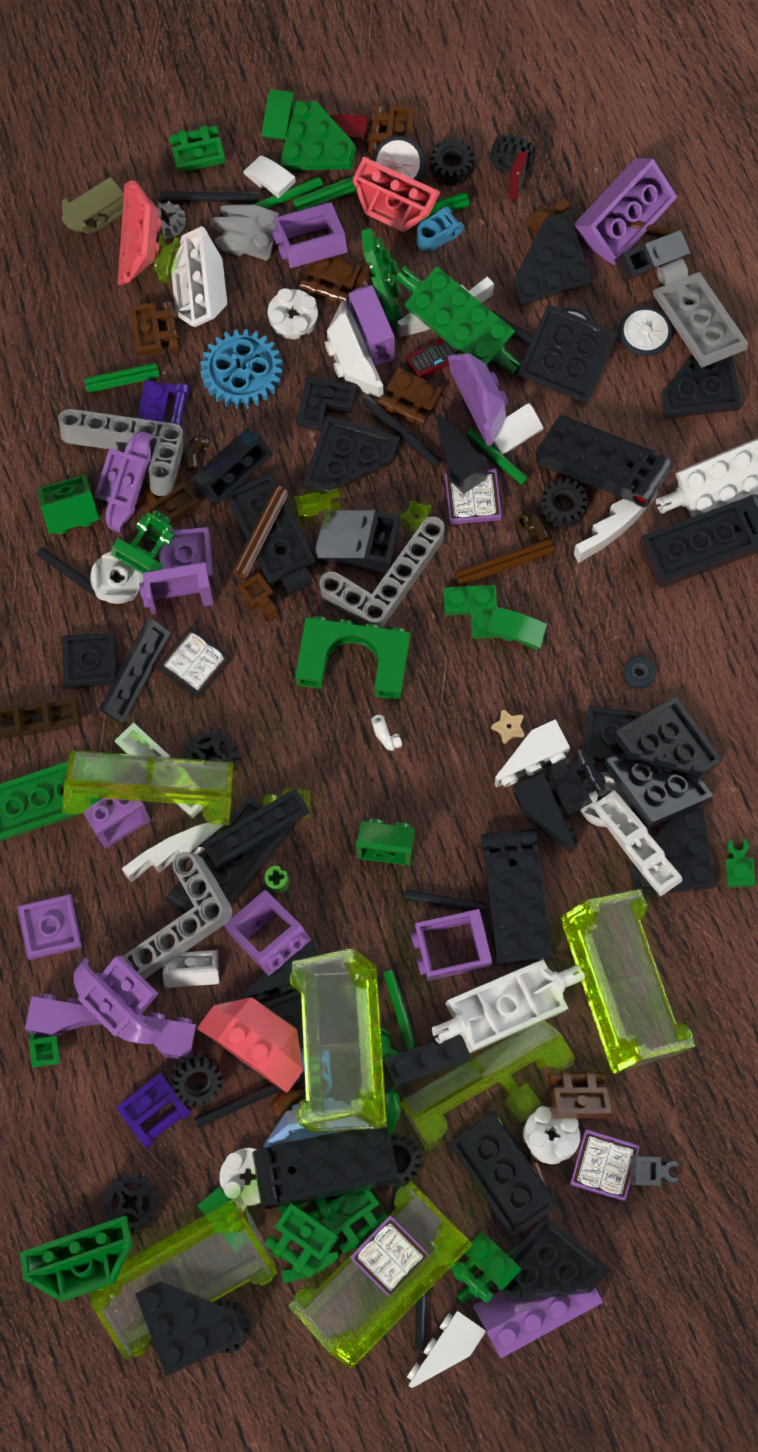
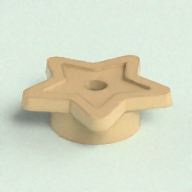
M502 710L500 721L493 724L491 729L499 732L504 744L514 737L523 738L525 734L520 725L524 717L523 715L511 716L508 712ZM508 724L512 726L510 729L507 728Z

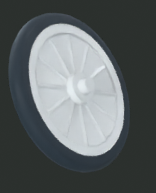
M394 136L384 140L376 148L372 161L416 181L419 180L423 173L424 156L422 150L413 140L407 137Z
M639 307L629 311L623 317L619 326V336L623 345L632 353L641 356H652L662 352L669 345L672 338V326L667 316L661 311L651 307Z

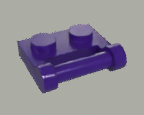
M145 380L137 418L164 422L169 396L172 395L176 396L170 423L177 424L182 428L180 424L185 399L189 396L190 387L182 383L174 385Z
M161 1073L116 1107L117 1111L146 1149L153 1144L152 1140L182 1117L185 1119L191 1114L184 1103L179 1101V1097H176L174 1090ZM172 1102L176 1108L144 1132L140 1126Z

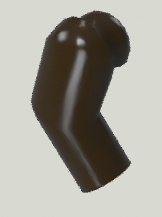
M201 434L195 435L186 446L184 452L187 471L199 470L198 453L200 450H206L209 447L210 440L208 437Z
M521 513L517 516V526L523 530L534 532L539 542L551 539L541 517L529 513Z

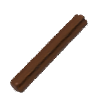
M280 486L274 488L233 569V575L237 578L245 579L288 496V491Z
M545 539L457 570L455 572L456 580L459 585H464L552 554L554 552V545L550 539Z

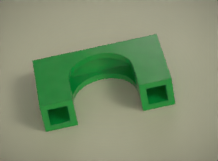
M321 616L305 618L295 675L296 685L322 689L326 665L331 653L342 645L357 643L369 648L378 660L374 697L401 701L410 644V632H406L398 627H392L390 630L382 629L375 624L354 625L353 622L348 620L333 622Z

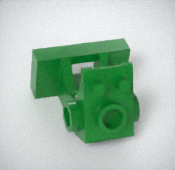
M155 510L152 514L147 513L146 516L143 515L136 526L139 532L132 543L127 544L117 538L112 546L111 556L141 574L162 570L163 564L154 559L163 545L168 547L175 536V533L172 532L174 527L169 524L171 519ZM144 536L157 542L150 553L138 547Z

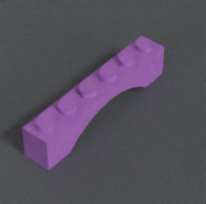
M41 993L40 997H31L25 1030L28 1033L51 1037L60 1036L67 1031L83 1026L103 1024L78 999L67 998V1002L57 1001L56 996ZM149 1012L148 1016H144L143 1022L161 1033L153 1042V1045L164 1057L179 1059L183 1055L187 1059V1053L192 1052L193 1054L198 1029L196 1024H192L191 1019L176 1017V1020L172 1021L165 1019V1015Z

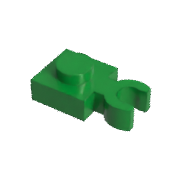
M729 840L727 844V852L732 856V859L725 860L727 888L755 886L753 858H745V854L749 849L747 840L742 841V850L734 849L733 840Z

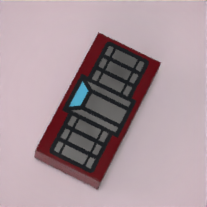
M518 152L510 171L509 198L517 200L526 178L528 153Z
M440 339L407 355L406 360L414 374L424 378L448 366V356L460 353L444 339Z

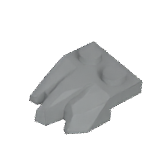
M257 205L221 206L220 212L225 217H213L210 219L211 228L222 233L214 242L224 252L239 257L245 253L267 261L271 254L274 239L272 229H276L274 218H277L279 213Z

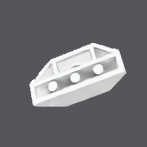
M202 226L182 235L180 240L181 246L176 253L171 269L175 311L179 318L193 327L214 319L227 305L223 260L207 231Z
M347 300L341 301L327 330L328 341L324 342L329 356H334L336 361L334 363L335 372L338 378L343 377L345 384L356 385L357 390L380 398L383 394V384Z

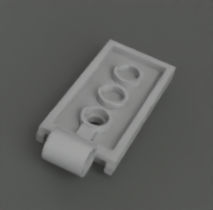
M682 258L657 267V276L663 286L655 289L653 295L701 368L748 349L747 340L700 272L688 276V269ZM691 302L693 305H686V303Z

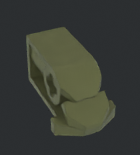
M109 177L70 203L66 198L62 200V221L67 228L76 232L94 233L122 215L124 193L114 180Z

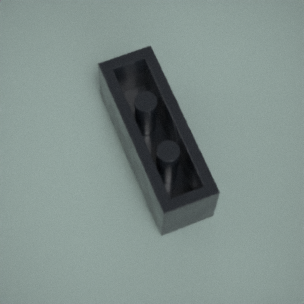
M245 429L190 480L203 498L218 505L267 461L273 453L261 435Z
M459 1034L440 1044L435 1041L386 1058L376 1067L385 1092L389 1093L459 1068L470 1058Z

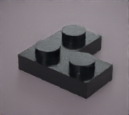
M306 377L296 426L321 431L327 408L352 413L357 390L356 385Z

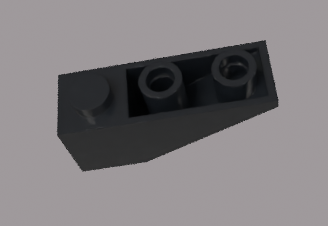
M680 230L629 250L614 260L623 281L627 282L659 266L690 254V251Z
M438 414L436 416V431L447 478L462 494H465L487 479L488 461L483 454H478L472 448L470 441L466 437H462L456 431L451 421H446Z
M542 773L514 784L512 793L522 816L569 854L574 853L577 837L572 828H567L564 821L567 816L562 804H557L553 795L556 794L552 781L550 779L546 780Z
M310 941L304 945L301 950L297 951L271 975L268 976L264 973L244 993L245 998L252 997L260 1003L268 1000V995L279 992V995H284L294 991V986L303 983L309 986L320 982L321 977L325 976V971L315 941Z

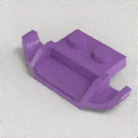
M146 432L135 433L129 439L125 452L109 448L94 497L109 502L106 510V523L108 528L123 534V525L135 511L134 508L145 473L151 461L149 441L152 440L153 434Z
M115 956L103 973H95L88 965L89 960L84 958L74 972V984L79 995L78 1000L115 1037L118 1036L134 1043L153 1044L161 1033L143 1022L145 1017L142 1013L158 993L121 956Z

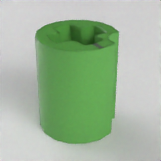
M280 866L270 867L266 871L265 882L268 890L273 894L284 893L289 887L287 872L282 871Z

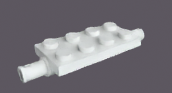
M758 438L675 472L678 479V488H676L675 492L656 498V504L661 505L658 506L659 511L663 514L682 505L688 509L692 518L744 499L747 496L758 495Z
M542 959L449 999L445 1004L453 1019L433 1026V1036L439 1034V1037L435 1038V1040L440 1044L460 1034L469 1052L477 1051L565 1012L568 1007L563 999V992L565 988L584 981V972H577L582 969L578 964L560 973L552 972Z

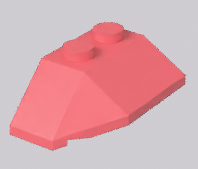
M363 157L353 177L364 213L402 232L407 231L429 216L440 194L438 190L366 157Z
M129 181L124 185L117 285L129 283L153 263L159 254V243L156 242V236L161 228V218L158 217L156 206L136 181Z
M252 997L214 1005L197 1028L286 1093L290 1091L304 1071L297 1029Z

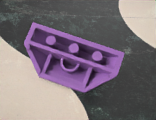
M469 353L452 354L448 356L450 372L486 445L490 446L493 444L506 418L505 406L508 405L506 394L503 390H498L499 383L494 372H489L485 363Z

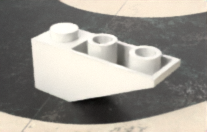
M556 719L531 730L495 777L494 784L496 787L501 785L508 787L516 783L520 776L525 774L532 776L540 772L542 766L549 763L555 765L566 759L570 746Z
M458 1311L454 1316L448 1313L439 1327L444 1332L438 1341L432 1338L423 1352L428 1355L422 1365L416 1362L408 1374L407 1378L411 1380L408 1386L413 1388L469 1357L486 1331Z

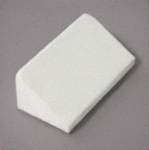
M530 403L505 418L493 442L494 447L502 455L544 429Z
M218 950L184 952L163 967L164 986L171 988L218 984Z

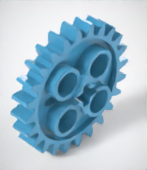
M236 329L232 337L225 332V340L223 341L216 337V346L208 344L209 352H203L205 361L200 362L201 369H203L200 373L201 378L204 379V387L209 388V395L216 394V402L225 399L226 407L231 402H235L236 409L240 407L241 403H244L245 407L249 409L250 402L252 401L256 406H259V398L268 401L267 392L275 394V387L273 385L280 386V379L278 377L283 376L281 369L283 364L282 359H279V350L274 351V343L267 344V336H263L259 340L257 331L252 336H249L247 329L244 330L243 335H239ZM244 350L249 351V353L246 355L238 354L239 352ZM222 365L230 366L228 369L225 370L219 369V367ZM258 368L265 369L262 373L254 372ZM237 383L245 384L241 388L234 387V385Z

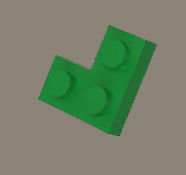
M495 585L443 588L445 616L471 614L472 639L499 638L487 632L493 607H497Z

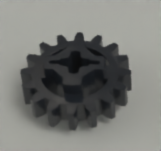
M209 727L208 733L205 734L202 729H199V736L197 738L191 734L189 737L192 743H184L183 745L184 749L188 752L181 753L182 760L187 761L183 764L185 770H190L188 773L190 778L198 776V784H202L204 780H207L209 786H212L213 780L216 779L220 784H223V776L231 779L230 769L237 770L238 765L234 761L240 760V754L235 752L239 749L237 743L231 744L233 740L232 735L229 734L224 737L223 729H220L216 734L212 727ZM222 745L227 748L228 757L226 754L221 753ZM212 753H215L216 758L206 759V755L211 756ZM193 756L201 761L199 769L193 762Z
M125 1172L122 1173V1181L120 1182L115 1178L111 1179L114 1187L112 1189L105 1187L104 1190L109 1194L108 1198L104 1197L100 1200L107 1204V1207L101 1210L102 1214L110 1215L106 1222L123 1216H135L138 1221L129 1223L130 1234L133 1228H135L138 1234H142L143 1225L151 1229L152 1224L150 1220L152 1218L159 1220L160 1218L155 1213L156 1209L163 1208L162 1204L157 1203V1199L162 1197V1193H154L153 1191L158 1185L155 1182L148 1185L149 1177L144 1175L140 1180L137 1172H133L132 1178H128ZM136 1184L142 1186V1188H139L137 1191H130L126 1186ZM116 1194H118L119 1204L114 1210L113 1202ZM124 1194L133 1199L138 1198L135 1204L139 1213L130 1207L126 1209L128 1201ZM150 1197V1208L148 1213H146L144 1210L145 1201Z

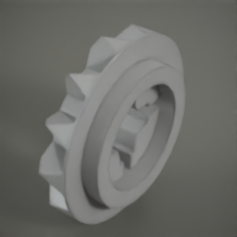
M169 201L164 204L158 202L156 206L158 217L162 220V214L166 215L169 218L170 226L164 220L161 221V228L156 237L169 239L179 235L186 224L184 211L180 209L178 204L174 205Z

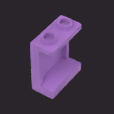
M205 562L142 573L144 582L139 583L141 598L143 599L144 607H149L152 615L157 614L156 600L199 592L203 607L214 605Z

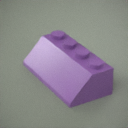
M635 158L573 224V227L587 247L612 265H616L614 259L627 252L647 231L646 227L649 224H653L674 202L677 195L654 159ZM613 215L615 218H608V216ZM641 221L646 223L642 228L637 229L627 227L625 222Z
M596 1288L591 1293L511 1302L499 1291L493 1294L490 1301L484 1302L482 1300L472 1307L499 1359L598 1306L603 1301Z

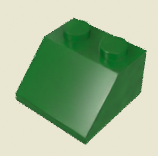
M86 474L37 488L40 507L49 534H63L68 532L70 528L77 526L87 527L99 520Z
M367 819V822L361 821L356 842L357 859L410 866L415 828H410L409 824L403 822H395L394 825L383 824V821L379 819Z

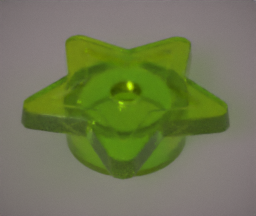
M411 500L408 510L400 514L401 519L409 522L410 529L414 532L426 518H429L428 514L432 506L423 505Z

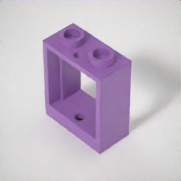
M331 202L274 218L276 229H272L273 237L276 244L280 243L278 247L282 260L287 259L290 268L348 252L344 230ZM325 228L329 232V235L291 246L288 241L289 238Z
M373 285L356 288L351 293H348L349 308L374 366L376 367L395 360V337Z
M130 782L82 811L104 849L151 821L144 804ZM112 800L113 804L109 806L107 801Z
M266 890L260 893L224 925L232 938L268 976L280 968L283 963L311 940L301 924ZM278 914L290 928L263 951L259 952L247 939Z
M479 909L415 923V932H411L414 949H420L421 958L417 959L420 975H426L427 981L491 967L492 959ZM470 924L478 960L432 970L424 934Z

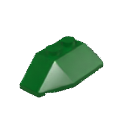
M123 1216L19 1252L23 1279L60 1302L115 1284L132 1246L128 1218Z

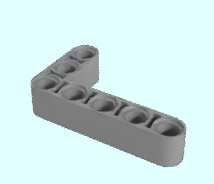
M67 409L60 413V437L69 444L125 451L129 439L135 433L146 432L153 434L152 440L149 441L151 455H153L149 467L150 490L158 496H165L172 492L183 454V430L179 425Z
M429 517L422 522L372 594L336 572H327L320 579L322 598L360 623L375 624L382 628L444 540L443 521L437 517ZM430 529H435L439 533L435 536L428 535L426 532ZM420 549L425 553L421 556H416L412 552ZM400 570H408L411 574L402 577L398 572ZM331 583L338 586L333 591H329L325 587ZM387 590H393L396 592V595L386 597L383 593ZM351 597H357L358 599H360V601L357 604H350L347 602V600ZM374 610L382 613L378 618H372L368 614Z
M181 852L173 860V869L195 907L122 956L144 980L224 926L232 917L231 905L205 860L199 855ZM192 859V869L187 872L186 864ZM205 882L206 890L200 895L199 887ZM216 905H218L219 914L216 918H214L212 915L213 908ZM196 921L197 929L194 933H191V923ZM174 936L175 943L172 948H169V938ZM149 951H152L153 958L150 963H147L146 956Z

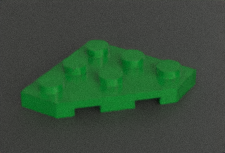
M317 101L293 102L280 166L287 171L352 169L356 151L352 140Z
M371 228L362 230L364 256L366 263H369L372 274L375 275L371 279L376 295L379 297L382 307L386 308L383 311L391 330L396 331L398 330V321L404 318L402 307L398 304L401 290L399 283L395 279V275L398 274L397 262L395 259H391L388 248L383 247L381 238L377 237Z

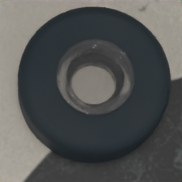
M637 656L631 658L625 664L623 670L625 682L635 689L648 687L655 677L654 664L645 657ZM635 670H643L644 675L637 676Z

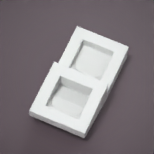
M261 155L244 170V174L261 189L266 187L277 198H280L296 183L295 177L291 173Z

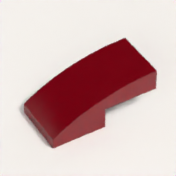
M348 114L329 115L353 142L364 143L368 117Z

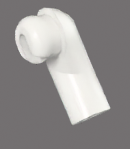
M374 716L371 722L375 735L385 748L390 751H394L395 748H401L400 735L394 734L390 736L384 716Z

